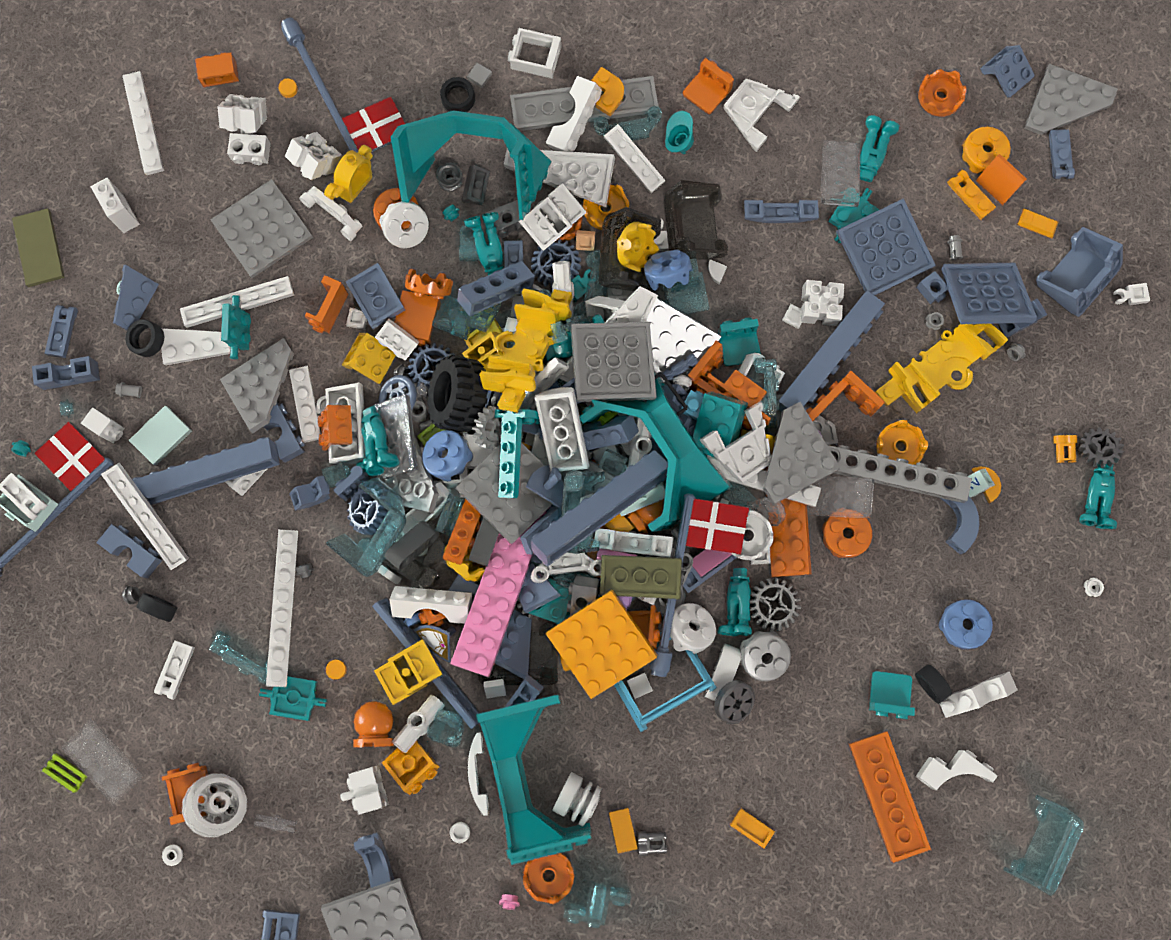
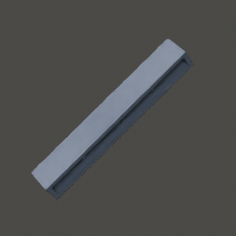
M866 290L779 399L775 407L783 412L785 409L801 402L806 410V403H812L818 396L816 393L818 388L823 389L829 382L827 379L829 374L834 375L840 368L838 365L840 360L845 361L851 354L849 349L852 346L856 347L862 340L859 336L863 332L867 334L873 326L871 321L873 319L878 320L884 311L881 308L885 303Z
M263 437L252 443H243L239 447L224 449L220 453L205 455L201 459L189 460L185 464L170 466L166 470L151 472L147 476L135 477L132 480L149 504L153 505L280 465L276 443L269 437Z
M655 450L650 454H645L635 465H630L620 476H615L606 486L598 488L595 494L583 499L577 507L568 510L558 521H553L547 529L536 533L531 539L532 552L548 567L667 479L668 462Z

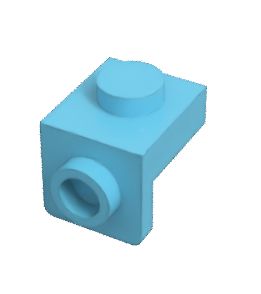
M690 390L685 400L688 409L683 414L698 420L704 394L699 391L694 392Z

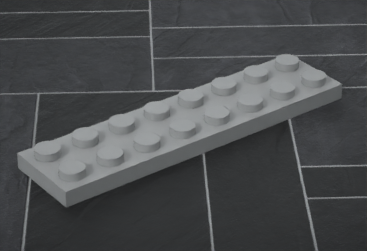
M648 76L621 80L624 85V98L610 117L597 109L595 104L593 113L587 122L657 113L659 107L654 77ZM572 87L510 95L514 126L519 131L560 126L568 122L572 118L576 106L573 96L569 93Z

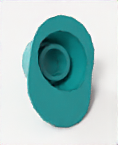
M678 111L668 120L665 146L670 152L686 154V151L694 143L693 119L688 112Z

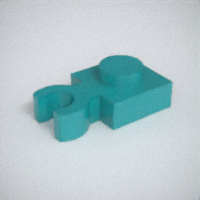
M590 269L585 271L582 278L577 275L571 280L574 284L573 299L575 302L591 289L588 285L594 284L597 280V277H594V279L588 278V274L591 272Z

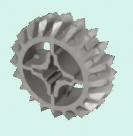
M768 578L766 581L767 585L761 581L759 582L761 588L758 586L753 587L757 593L751 592L750 595L754 598V600L750 599V604H753V607H750V611H755L751 618H759L756 621L757 625L764 622L762 625L763 629H766L769 624L770 630L774 631L776 625L777 630L781 631V624L788 628L789 624L787 621L792 624L795 623L792 616L798 617L799 613L794 610L801 609V606L795 605V602H799L801 599H794V595L798 592L795 590L791 593L792 584L786 588L785 580L779 585L778 578L774 579V584ZM768 589H777L772 598L764 597L761 594ZM782 593L789 600V608L782 602ZM777 598L776 601L778 602L777 604H779V607H776L772 610V605H770V602H773ZM759 601L767 607L766 617L760 611ZM776 611L787 614L782 620H771Z

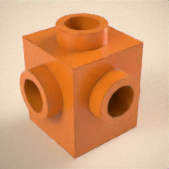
M419 610L418 616L422 624L439 627L444 624L443 621L447 620L442 613L436 610Z

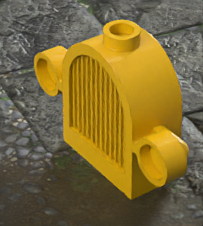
M362 145L358 153L350 150L341 158L334 172V182L326 187L324 196L331 200L341 197L349 203L353 202L372 179L370 160L373 155L370 147Z

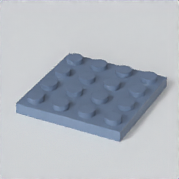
M904 198L836 231L864 291L868 290L874 296L936 266Z
M1016 263L943 264L941 270L960 324L1035 323L1037 316Z

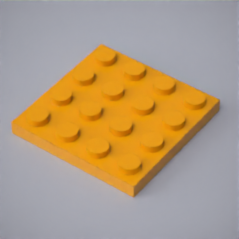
M613 590L605 593L546 632V635L590 699L642 668L658 656Z

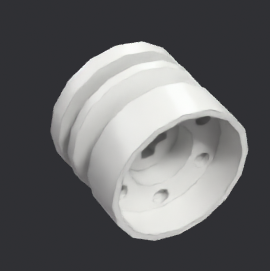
M571 772L552 811L564 817L569 810H572L571 821L573 822L578 814L582 815L579 825L583 827L592 817L598 805L602 788L597 785L593 793L589 792L593 784L592 782H589L585 789L581 788L583 778Z

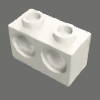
M230 133L227 154L237 164L251 162L255 165H262V163H268L271 143L266 135Z
M94 408L89 411L81 422L82 425L111 443L118 441L123 435L122 431L125 429Z

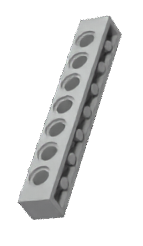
M825 441L831 453L837 456V463L841 467L838 471L834 472L835 474L960 503H965L968 500L972 478L967 477L966 473L955 472V474L948 473V470L936 467V469H930L928 465L923 463H916V465L908 464V460L897 458L895 461L889 459L887 455L877 454V456L869 455L870 452L865 450L851 451L848 446L839 445L834 447L831 446V443ZM849 457L854 458L856 465L853 467L848 466L846 459ZM867 462L874 463L875 470H867L865 464ZM885 467H893L895 474L892 476L887 475ZM905 471L913 472L914 479H906ZM925 475L933 477L934 483L932 485L925 483ZM945 480L952 481V489H947L944 486Z

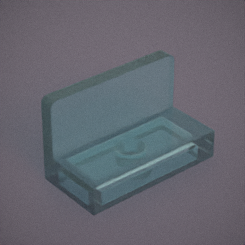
M452 494L448 495L435 531L451 536L464 504V499Z

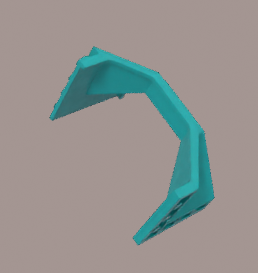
M450 111L403 124L396 128L391 136V143L402 202L409 203L435 161L434 153L456 133L504 140L510 152V158H513L515 164L519 220H524L526 214L530 212L531 204L535 202L537 192L541 190L542 182L546 180L548 168L552 162L504 117Z
M660 377L655 380L656 399L648 400L647 403H644L643 400L608 401L607 403L591 400L594 407L591 405L585 408L580 416L583 424L586 422H596L602 415L604 416L606 412L610 411L638 417L643 421L667 458L668 471L664 509L660 517L648 524L652 532L669 529L677 524L676 522L682 517L685 494H692L695 496V499L712 501L733 487L729 480H725L696 445L670 405L662 388L665 383Z
M560 695L476 714L494 770L508 844L506 853L511 865L573 850L574 843L576 846L588 843V839H591L590 822L585 823L583 827L576 825L564 828L532 805L523 766L522 752L543 709L562 703Z

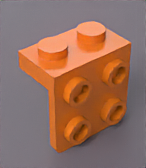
M705 58L701 62L699 73L683 90V96L707 114H711L732 90L734 78H732L729 72L721 70L715 62Z
M327 405L321 412V416H318V427H321L319 446H322V451H327L331 445H351L353 443L351 405Z

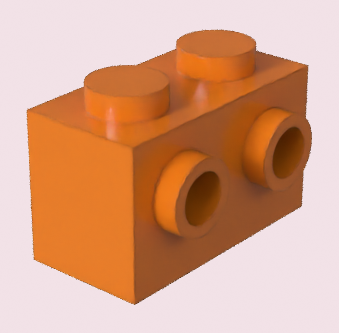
M220 53L219 55L203 56L195 59L198 79L203 87L239 81L237 64L232 53Z

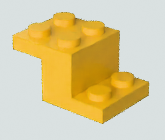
M490 318L464 338L469 348L462 354L465 358L479 361L484 366L486 372L489 355L502 356L495 350L493 345L496 336L503 332L495 318ZM510 342L504 344L505 348H512Z
M423 639L389 658L388 663L374 670L392 705L401 702L428 686L429 682L443 675Z

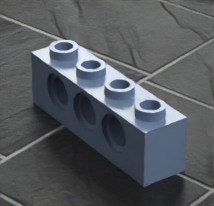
M520 261L500 271L497 270L486 277H481L470 284L463 285L458 290L457 301L467 314L472 316L521 294L524 288L532 289L535 276L523 261Z

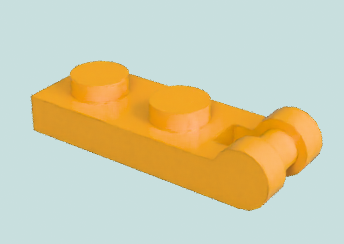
M961 170L955 178L952 177L948 180V185L980 220L996 208L969 178L965 170ZM962 182L965 186L961 187L959 183Z

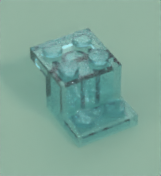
M696 258L690 259L693 271H689V282L686 285L680 282H676L671 288L663 285L666 303L669 302V305L686 315L710 309L703 273L698 270Z
M448 296L434 318L432 326L467 340L473 328L487 333L501 308L502 302L469 316L457 299Z
M590 882L586 906L566 903L563 917L567 918V921L579 924V921L588 922L587 925L590 927L600 928V925L605 926L609 900H612V904L618 906H625V903L630 904L631 891L629 889Z

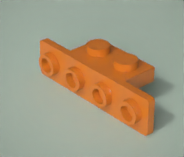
M735 370L725 383H722L710 373L706 376V382L725 396L747 402L746 410L754 404L760 403L767 394V391L738 370ZM762 412V417L765 419L766 426H768L771 418Z
M466 499L443 554L444 560L458 565L462 564L465 555H468L469 550L472 549L476 539L474 538L475 534L479 531L482 523L481 514Z

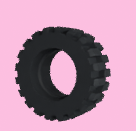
M449 355L441 359V362L436 365V370L433 371V377L429 383L427 405L429 406L428 414L437 428L468 432L476 426L474 420L479 419L478 413H483V408L487 404L488 390L483 389L479 375L481 371L486 372V370L479 361Z

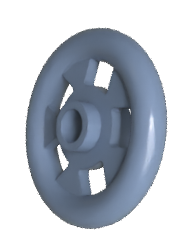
M396 375L385 382L379 394V406H381L380 410L384 416L392 420H399L412 411L417 397L413 381L407 376ZM399 383V388H394L393 385ZM406 387H407L408 390H409V392H408L407 394H406L405 391L403 390V389L406 388ZM390 393L389 401H386L387 394ZM391 405L395 406L394 412L389 410Z

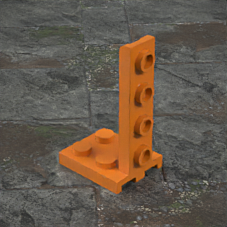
M717 340L688 374V377L692 380L690 389L694 392L699 391L703 394L716 392L724 395L706 382L707 374H711L715 368L718 369L724 361L722 344ZM745 414L742 425L751 431L752 427Z
M850 371L839 383L835 381L829 387L831 392L827 396L822 394L816 401L818 405L814 409L810 407L806 412L813 422L842 391L846 393L845 396L849 401L855 402L860 406V411L870 417L885 401L857 375Z

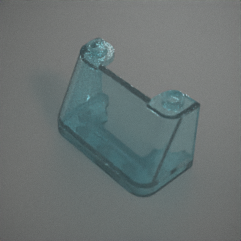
M578 469L571 470L566 474L564 478L561 518L568 510L574 509L579 505L580 498L585 496L586 490L595 491L594 486L599 482H604L605 472ZM590 535L567 553L579 554L599 551L600 541L594 540Z

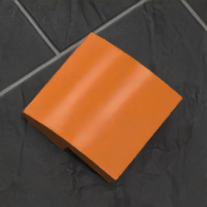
M998 154L976 181L1001 205H1004L1027 178L1002 155Z

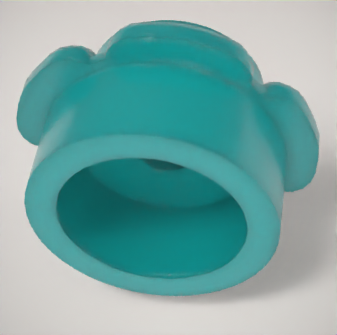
M454 204L448 206L442 212L445 216L444 219L454 221L458 218L460 209L456 208Z
M22 440L12 443L11 451L19 456L26 457L28 452H31L30 445Z

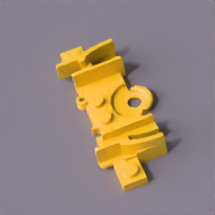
M525 288L522 290L524 305L515 304L514 306L518 322L515 334L504 331L496 336L493 345L495 350L502 356L489 355V363L486 367L487 372L481 371L479 374L483 389L503 393L498 402L499 409L518 413L526 396L525 391L533 392L536 389L535 371L539 372L544 369V356L549 346L554 344L553 337L550 336H558L557 329L561 323L560 320L568 321L572 316L569 307L573 298L572 292L554 289L549 297L534 290ZM507 342H515L512 348L504 347V344Z
M960 324L952 333L949 330L944 331L941 334L942 340L926 352L921 351L919 353L922 357L921 362L912 358L911 363L905 368L899 362L894 363L888 370L893 378L875 391V393L885 401L886 407L902 396L917 414L941 394L938 390L946 384L954 390H962L968 387L972 382L973 372L967 367L980 357L984 361L1003 346L1008 339L992 324H975L974 326L973 324ZM984 331L996 346L993 348L988 342L977 335ZM953 371L961 372L962 379L960 381L952 379L951 374ZM914 385L926 398L927 401L925 403H922L913 389Z

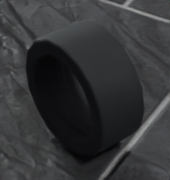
M452 77L442 85L440 97L444 108L448 112H468L471 110L475 103V92L471 82L462 77ZM454 88H464L468 92V99L461 104H454L448 101L447 94Z
M140 319L128 328L125 337L126 345L130 351L137 355L151 357L161 350L164 343V332L159 325L149 320ZM150 328L152 333L151 340L145 348L141 349L138 344L139 336L145 329Z
M148 593L142 594L136 608L144 613L167 622L172 621L178 609L174 604Z
M927 664L915 673L916 679L923 690L936 703L940 704L952 695L949 684L932 665Z

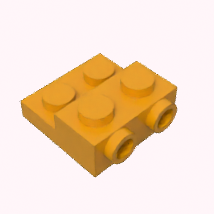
M417 740L407 753L397 748L382 762L401 789L409 795L418 793L423 787L421 784L427 779H433L438 773L437 769L440 767Z

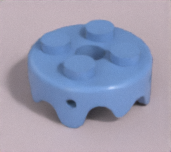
M680 250L656 253L651 256L644 266L646 280L654 291L658 289L659 283L667 288H671L676 282L686 285L689 282V271H693L689 256Z
M444 430L434 434L427 441L423 449L422 461L425 469L431 475L448 482L451 481V476L462 474L466 463L473 459V454L467 445L468 441L452 430ZM448 449L447 456L442 458V452Z
M967 599L956 601L947 606L939 621V628L944 633L947 642L962 650L982 646L989 639L993 626L988 610L979 602ZM964 619H969L972 622L970 630L963 627Z

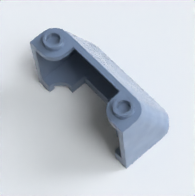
M1082 227L1078 233L1073 234L1070 241L1072 249L1052 272L1048 270L1041 272L1036 279L1037 286L1077 317L1084 313L1114 278L1123 262V244L1085 227Z

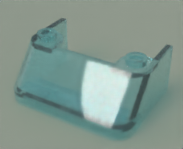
M378 477L359 485L361 489L388 510L373 538H364L357 545L347 535L343 534L326 542L327 546L358 572L367 577L379 570L385 560L386 551L396 542L406 525L403 499Z
M1036 795L1035 799L1041 803L1035 812L1037 820L1040 822L1024 859L1014 860L1011 868L1004 867L1003 871L1052 896L1060 884L1084 828V822L1068 808Z

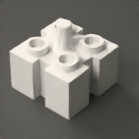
M229 94L225 98V102L222 101L218 105L219 127L227 131H236L239 128L241 134L255 133L261 124L267 120L266 98H245L243 95Z
M315 132L307 134L306 138L303 136L293 138L285 157L294 166L301 167L300 171L303 177L313 180L321 177V175L334 173L342 158V154L333 146L329 147L326 144L327 141Z
M806 280L802 287L801 301H804L800 313L802 323L815 324L817 320H822V325L837 326L842 320L843 305H839V303L843 299L844 284L829 282L827 286H822V281Z
M379 765L348 774L347 785L350 791L341 793V800L347 801L352 799L353 808L355 811H358V815L389 805Z

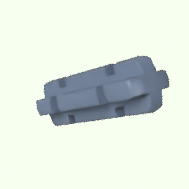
M690 354L686 357V360L682 359L670 367V370L667 369L663 372L668 381L688 370L689 366L693 367L698 363L694 354Z

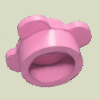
M502 895L499 905H503V909L515 910V906H519L518 896Z

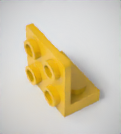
M359 333L342 366L347 369H354L380 384L396 355L388 347L382 346L370 334Z

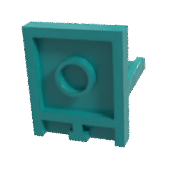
M495 409V418H502L498 497L518 498L522 424L533 425L535 421L536 424H540L538 411L522 409L516 413Z

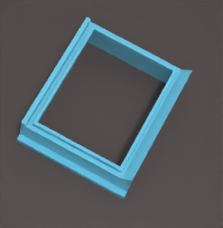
M685 650L703 681L643 716L623 681L621 680L614 685L640 732L647 729V723L706 689L709 692L717 689L697 654Z

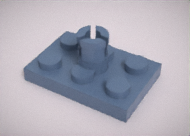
M379 263L346 281L372 329L405 311L404 306Z

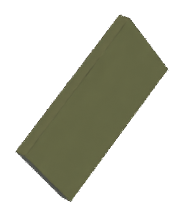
M47 208L13 217L12 221L26 286L32 287L65 278L51 211Z
M601 555L600 595L613 590L617 596L681 599L682 558Z

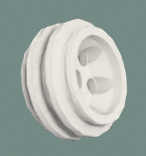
M210 774L200 778L188 788L182 803V814L186 824L194 833L203 837H219L233 831L242 822L247 809V797L243 787L235 778L226 774ZM210 787H215L217 789L216 793H211ZM199 796L204 797V803L198 802ZM214 799H216V802L221 803L220 809L218 805H214ZM229 806H231L230 814H228L226 811L229 808ZM200 812H206L207 817L204 819ZM215 817L221 818L220 824L214 822Z

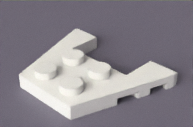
M745 79L724 104V110L754 151L757 152L766 141L767 136L753 127L773 102H776L789 112L798 102L800 96L796 94L790 95L784 93L785 91L774 90L768 88V85Z
M762 402L756 403L744 411L752 430L728 446H724L718 431H712L700 439V442L738 482L746 481L769 466L771 453L768 438L765 436L764 428L766 427V422L762 417Z

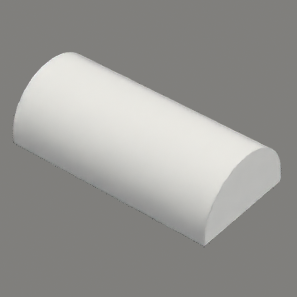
M353 383L326 388V406L351 405L353 441L351 445H331L328 448L329 463L338 465L357 464L366 458L363 435L361 433L363 424L361 423L363 418L362 411L364 410L363 384Z
M562 387L537 394L535 402L550 471L554 467L560 471L588 469L590 465L574 389Z

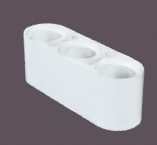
M726 643L722 647V653L720 652L714 668L715 671H713L711 676L717 689L712 692L706 689L704 696L713 701L716 700L722 687L733 681L741 660V649Z

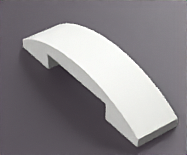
M598 529L595 531L593 548L671 557L673 537Z
M482 732L476 733L469 752L468 779L475 803L485 816L489 814L488 793H479L476 754L484 753Z

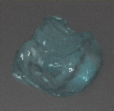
M440 710L435 715L434 723L428 730L427 737L431 738V741L458 748L464 733L462 717L450 710Z

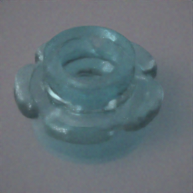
M68 399L60 402L61 417L67 416L69 418L70 414H74L73 403H69Z

